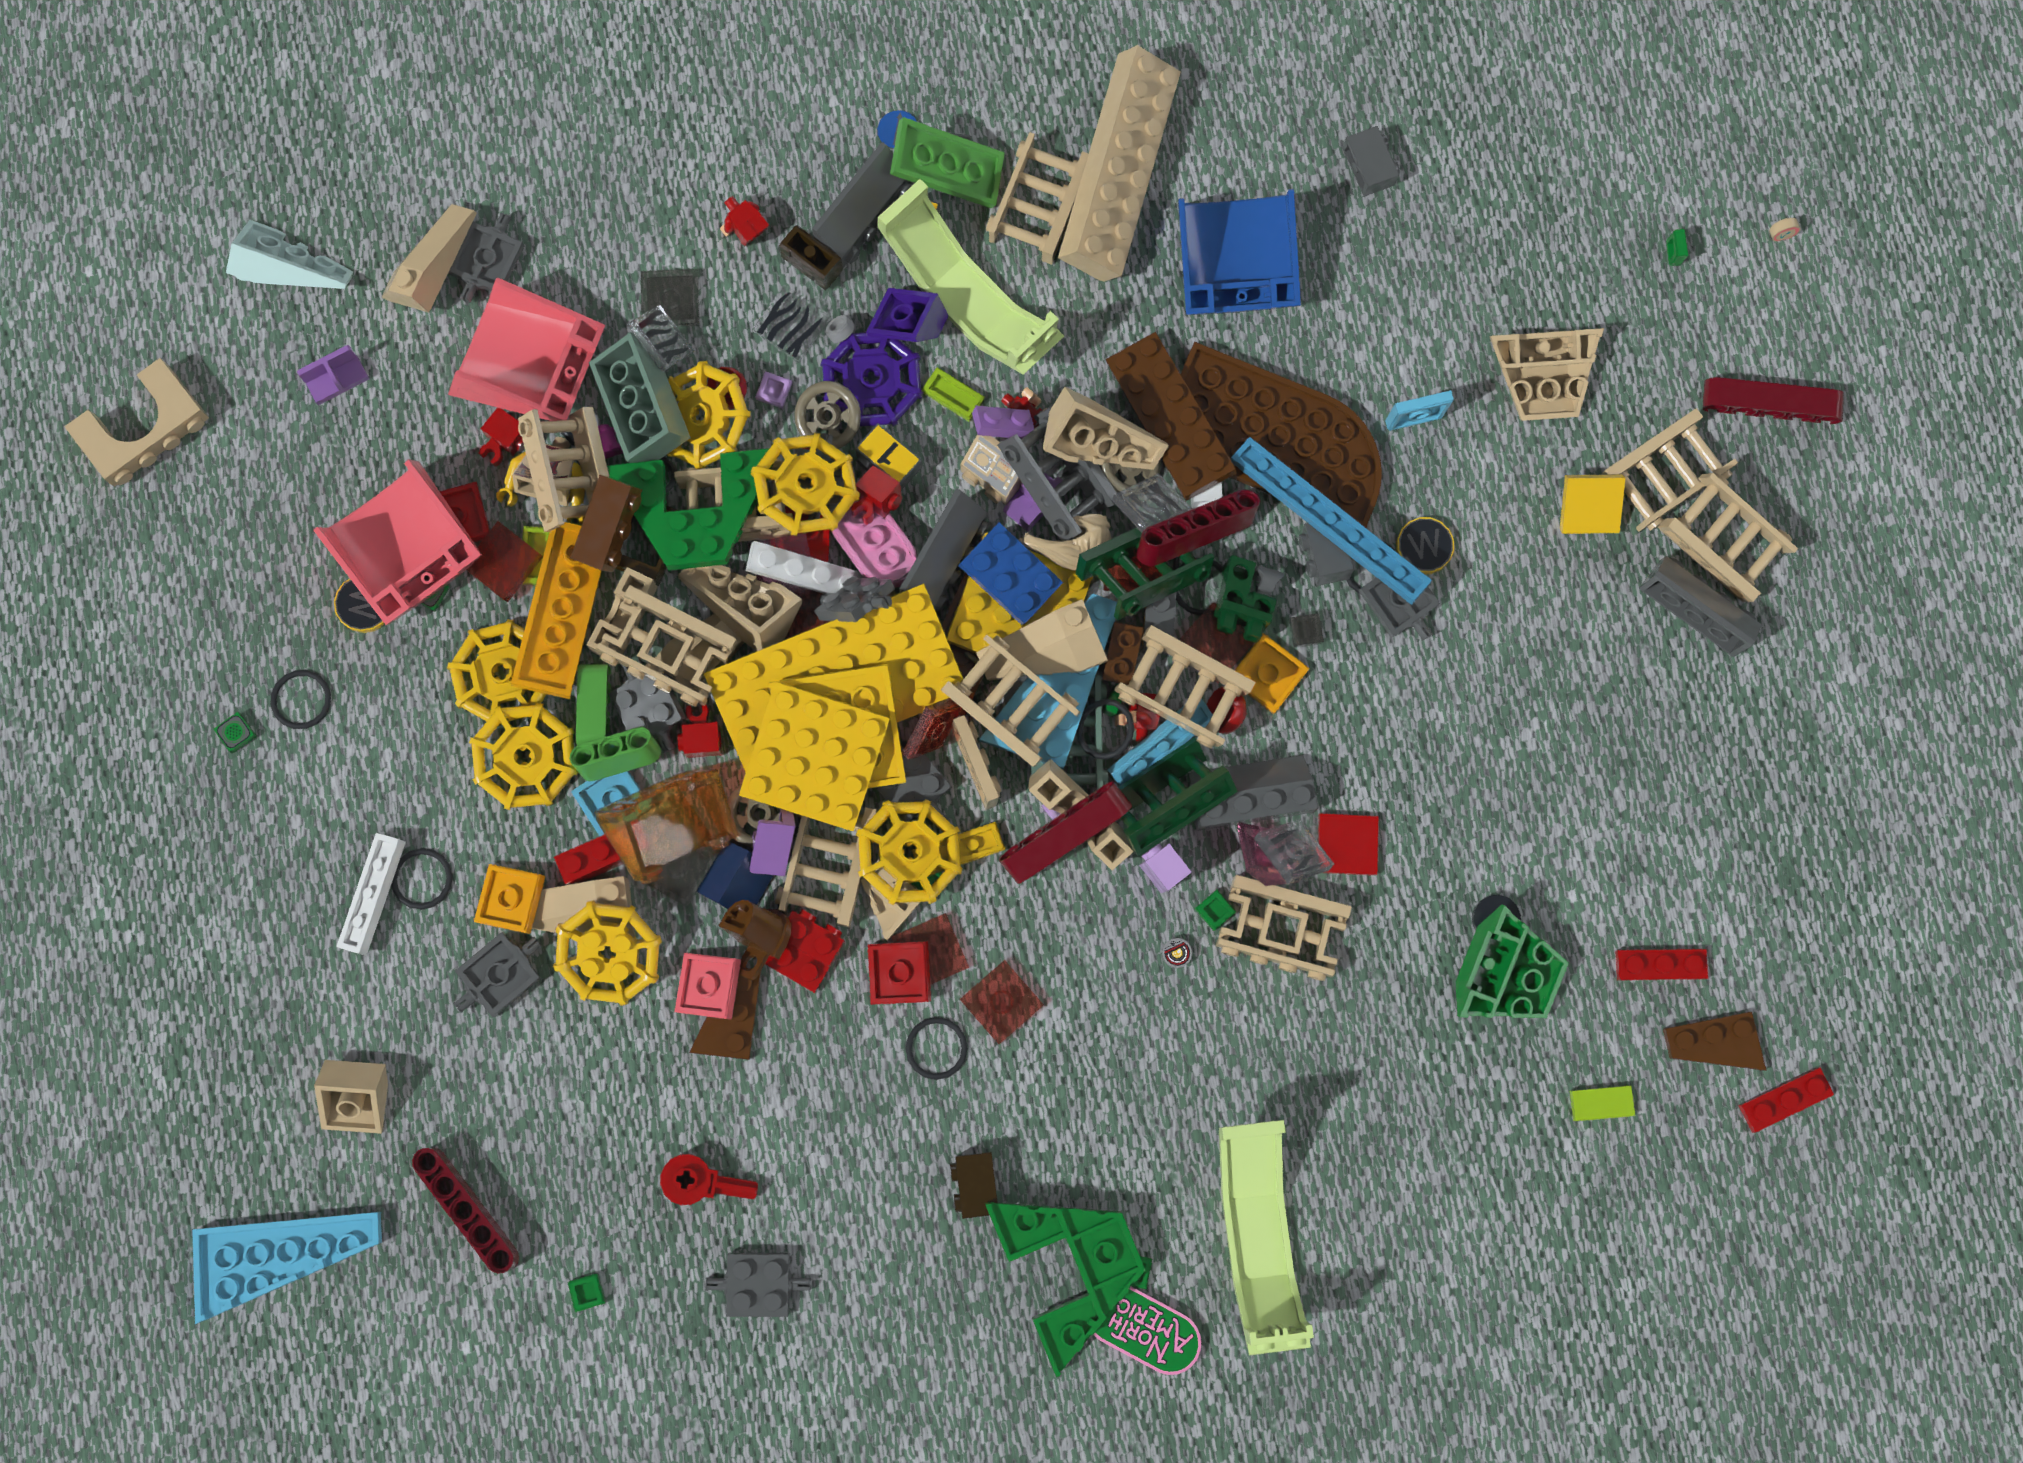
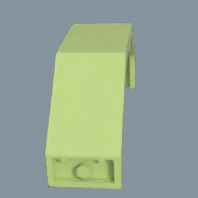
M921 179L878 216L879 230L922 292L937 293L948 313V319L981 351L1024 375L1064 337L1057 329L1059 319L1051 311L1046 315L1044 321L1022 309L964 252L929 200L928 186Z
M1284 1120L1219 1127L1221 1195L1233 1285L1249 1355L1311 1348L1310 1338H1314L1312 1324L1306 1321L1294 1274L1283 1194L1282 1133H1286Z

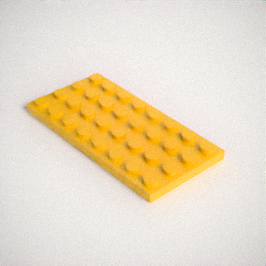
M924 583L891 596V607L888 609H873L857 622H841L836 619L703 673L708 685L712 687L711 693L745 773L770 698L769 682L888 664L897 723L952 701L941 689L948 681L954 685L958 681L961 683L963 677Z

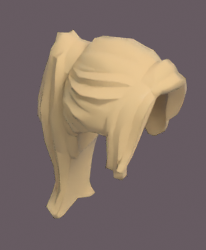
M1085 514L1073 517L1082 531L1079 535L1074 536L1073 540L1051 541L1034 537L1029 533H1025L1024 538H1019L1018 540L1027 549L1039 552L1060 567L1076 570L1080 553L1111 540L1109 531L1111 526L1107 521V516Z

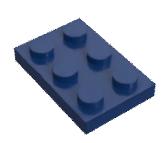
M1000 522L958 565L1022 626L1063 583Z

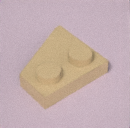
M881 868L875 871L892 888L894 887L896 880L886 870ZM863 877L861 883L865 893L869 896L872 910L878 918L884 938L889 940L921 902L889 904L888 899ZM903 882L900 891L918 889L911 883Z

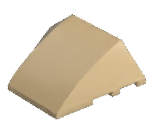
M1604 328L1489 336L1521 421L1579 417L1589 383L1587 380L1592 363L1595 362L1596 349Z

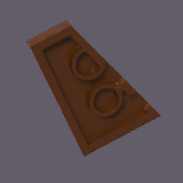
M761 971L753 981L742 976L738 977L732 1020L706 1017L689 1053L750 1060Z
M1752 1012L1663 1029L1670 1059L1767 1071Z

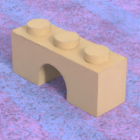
M628 567L626 568L614 591L615 600L609 614L604 620H599L586 644L591 652L599 656L602 655L598 653L596 647L598 643H601L605 633L616 639H619L631 615L621 611L619 606L625 599L624 594L629 585L654 596L658 587L653 579ZM633 605L632 607L639 610L642 614L636 625L637 627L645 613V610ZM631 637L628 639L623 651L612 645L610 648L623 655Z

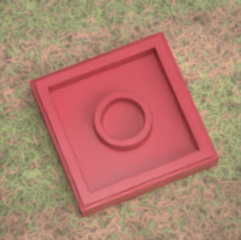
M684 953L675 1012L732 1020L741 960Z

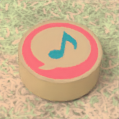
M1785 218L1773 224L1769 232L1773 241H1780L1794 237L1800 232L1801 228L1796 218Z

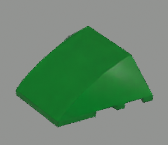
M1501 904L1477 926L1455 981L1457 1016L1462 1018H1469V1016H1484L1486 1018H1493L1494 1016L1547 1018L1569 962L1544 940L1540 939L1524 922H1521L1505 905Z

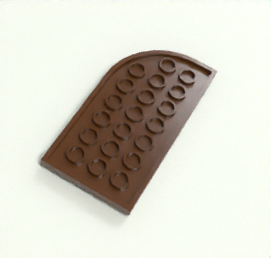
M1194 342L1181 376L1230 460L1245 441L1251 437L1366 528L1380 493L1382 469L1375 440L1360 417L1348 406L1327 394ZM1234 465L1237 473L1229 478L1271 494Z

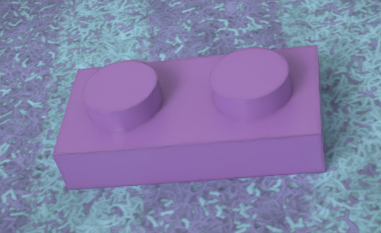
M976 405L972 412L977 435L1009 438L1017 434L1022 439L1034 430L1029 410Z

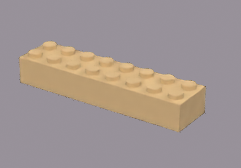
M1138 45L1119 53L1058 256L1062 261L1100 281L1118 278L1123 274L1181 71Z

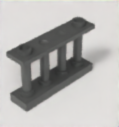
M1051 405L1034 416L1039 426L1022 439L1015 434L1000 442L997 446L1052 526L1054 533L1062 541L1077 536L1082 532L1073 517L1083 516L1093 508L1096 512H1100L1115 505L1120 497L1099 465L1094 464L1092 461L1078 460V463L1068 462L1053 454H1049L1038 464L1035 462L1027 449L1045 436L1049 412L1053 406ZM1060 460H1063L1071 474L1053 488L1044 473ZM1079 484L1087 499L1069 513L1060 498L1075 485Z

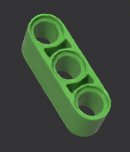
M610 664L578 665L577 746L607 737V732H610V712H607V703H610L609 693L611 692V683H608V675H611Z
M638 727L580 744L572 750L569 759L584 780L596 781L656 762L661 755V748L648 729Z

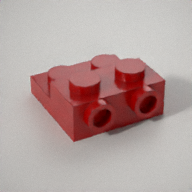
M801 909L799 914L792 911L789 916L791 936L781 957L777 959L769 956L765 965L811 992L816 993L845 944V940L840 938L843 932L829 924L825 928L814 923L817 917Z

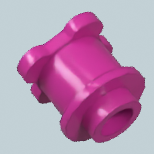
M608 424L599 425L598 430L605 459L623 454L622 448L617 442L614 427H609Z

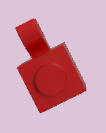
M497 407L480 428L490 440L480 448L478 454L484 459L489 452H495V456L490 462L493 466L497 467L503 460L502 448L512 456L517 451H523L525 447L518 429L519 421L503 409Z
M872 466L856 483L860 497L858 502L854 503L851 508L852 516L856 517L862 511L867 512L863 516V521L866 525L873 521L874 512L885 518L891 510H896L902 501L900 482Z
M706 704L705 706L702 705L703 712L700 716H693L691 705L686 707V716L694 724L682 725V733L677 735L678 749L684 752L686 758L722 755L721 728L718 722L708 723L709 709Z

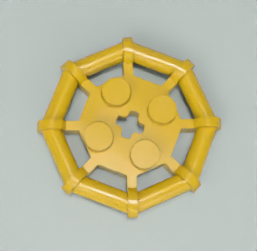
M699 361L697 366L675 377L670 376L668 381L674 396L678 395L676 401H679L678 407L691 437L687 441L694 444V453L682 448L680 445L669 452L667 456H674L694 465L696 469H705L707 465L720 459V453L737 452L736 446L747 418L751 417V411L747 409L739 386L740 378L736 374H729L709 365L707 361ZM707 378L714 379L721 384L716 389L708 387ZM696 379L695 385L685 390L683 389V385ZM728 391L730 392L735 410L728 409L724 397ZM700 408L703 411H705V416L702 421L696 420V416L699 415ZM729 418H735L729 435L726 439L723 433L726 432L729 428ZM714 441L721 445L705 453V445Z
M814 432V435L784 439L780 437L775 438L773 445L757 466L752 467L750 473L754 477L759 503L757 509L760 514H766L789 530L791 535L797 536L798 533L830 529L834 531L838 528V523L852 504L858 501L860 493L856 488L851 463L853 458L851 455H846L819 436L820 433ZM811 447L810 452L800 456L791 454L789 451L791 449ZM816 449L833 459L834 462L830 464L815 454ZM782 455L785 461L777 471L769 469L777 457ZM841 469L844 487L837 486L834 479V471ZM809 477L812 488H801V483L798 479L805 480ZM766 479L775 480L777 495L769 498ZM834 495L842 496L843 498L831 513L826 505ZM782 502L796 512L795 519L776 508L775 505ZM820 511L824 517L800 521L803 513L813 514Z
M507 619L504 623L477 630H469V635L453 660L448 662L447 669L451 673L457 699L455 702L456 706L459 709L463 708L486 722L494 714L495 708L500 706L501 703L518 699L522 706L536 705L537 702L542 703L547 695L534 692L527 702L523 696L527 690L511 686L520 649L511 644L513 636L522 640L525 630L517 625L514 620ZM503 635L502 642L485 646L482 641ZM477 644L480 648L477 653L478 657L475 661H472L471 665L464 664ZM503 665L505 669H509V674L503 680L499 677H494V673L498 672V666ZM462 672H470L473 688L468 692ZM480 694L491 700V710L473 701V699ZM521 718L508 719V720H509V721H513V720H517V719H521Z
M537 702L536 705L505 708L498 706L495 708L494 714L474 737H470L469 743L472 746L474 779L472 780L475 785L478 784L502 803L504 809L511 810V808L537 805H546L548 807L553 804L552 801L571 778L578 774V771L569 759L570 753L574 749L573 734H575L573 728L567 727L545 709L542 703ZM532 717L530 725L524 727H512L508 720ZM539 719L558 735L549 739L536 727ZM502 723L505 732L494 744L486 742ZM561 740L564 765L555 763L553 744ZM484 748L492 750L494 768L487 772ZM529 749L531 761L529 763L524 761L519 764L517 762L519 758L516 754L517 750L525 751ZM552 769L562 771L546 790L542 781ZM498 774L510 784L509 792L504 791L490 777ZM535 785L539 794L515 796L519 786Z
M925 799L924 802H890L887 800L883 802V806L862 829L857 830L856 836L859 840L860 871L858 874L860 878L864 877L888 899L889 904L894 905L895 903L929 902L932 904L937 901L936 898L948 884L962 872L958 838L960 830L958 826H953L931 805L929 800ZM919 813L917 821L913 822L900 821L897 815ZM889 818L893 825L884 836L875 834L874 832ZM925 818L930 819L943 833L937 835L924 823ZM947 839L948 861L941 859V854L939 853L940 841ZM870 841L879 844L880 861L873 865ZM904 845L907 847L914 845L917 848L914 851L917 855L915 859L912 857L906 858L903 855L905 852L903 849ZM937 866L945 869L940 877L930 885L927 877ZM881 868L886 870L896 880L894 887L892 888L875 871ZM903 882H920L923 890L900 891Z
M592 900L588 901L584 908L567 921L557 925L555 929L558 934L556 962L553 964L556 972H560L580 995L579 999L583 1001L589 999L613 1002L624 1006L628 1004L631 998L651 983L654 984L658 981L659 946L662 943V939L635 911L636 907L632 905L624 907L600 904ZM601 916L622 918L621 923L602 921ZM592 919L593 926L588 931L586 930L582 933L576 930L586 920ZM628 922L643 939L638 940L635 936L633 938L629 934V929L626 927ZM569 938L578 942L577 956L568 958ZM605 946H609L611 952L616 953V956H611L608 959L601 954V951L605 949ZM647 948L646 966L638 963L639 949ZM579 965L581 972L590 978L587 985L571 968L572 966ZM635 972L641 976L625 988L623 980L628 975ZM596 981L613 983L616 991L592 987Z

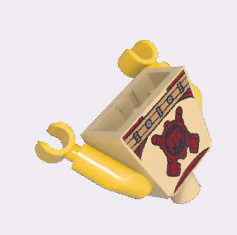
M556 437L552 445L546 444L547 450L569 449L570 443L565 438ZM526 452L511 460L504 480L506 486L496 493V498L500 503H502L504 496L509 493L510 498L507 505L510 507L517 503L518 497L516 493L536 498ZM575 460L550 462L553 479L583 476L581 467ZM584 488L556 490L560 505L568 506L569 502L572 503V506L584 504ZM585 517L579 518V524L583 523ZM566 518L567 521L570 523L571 518Z

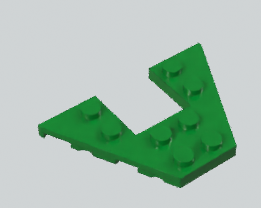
M770 448L720 453L722 506L666 512L665 464L663 460L608 465L607 468L611 478L642 489L640 507L633 515L669 571L727 565L733 553L732 549L743 533L742 528L758 502L754 477L750 474L751 469L757 466Z
M986 1202V1208L1009 1262L1066 1238L1088 1293L1032 1317L1057 1378L1074 1355L1083 1348L1087 1339L1106 1320V1316L1118 1301H1121L1128 1293L1132 1284L1137 1282L1146 1271L1121 1211Z

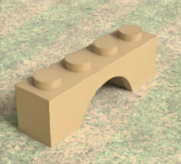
M1051 758L1029 778V791L1049 810H1055L1060 814L1088 796ZM1116 821L1086 840L1091 851L1112 871L1134 852L1123 831L1124 829Z

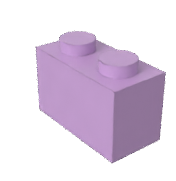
M1157 844L1142 855L1145 861L1139 865L1160 893L1170 890L1191 873L1190 869L1170 844L1163 847Z

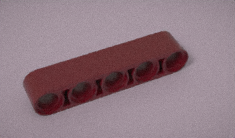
M1720 377L1704 380L1703 410L1708 412V409L1717 410V413L1735 415L1736 412L1745 413V416L1755 417L1772 415L1774 419L1793 420V418H1801L1803 422L1813 423L1830 421V424H1838L1843 421L1844 392L1841 390Z
M1239 490L1147 527L1143 530L1136 553L1137 559L1144 565L1156 566L1250 527L1254 522L1260 504L1258 494L1251 490Z
M1114 781L1108 782L1012 846L1000 857L999 862L1015 882L1020 884L1121 818L1131 809L1132 804Z
M435 1147L418 1150L412 1159V1166L415 1172L488 1269L497 1274L514 1269L519 1261L517 1249L444 1152ZM428 1153L434 1155L436 1160L435 1166L431 1170H428L423 1163L424 1157ZM446 1177L452 1179L454 1183L453 1191L450 1194H446L442 1190V1181ZM464 1201L472 1206V1214L469 1218H464L460 1213V1206ZM481 1226L488 1227L491 1232L490 1240L487 1243L482 1242L478 1237V1231ZM500 1250L506 1251L509 1255V1263L506 1267L500 1266L496 1261L497 1253Z

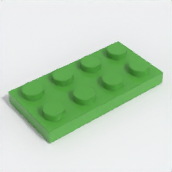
M903 117L898 123L890 175L914 183L921 179L929 188L993 208L997 204L1005 152Z

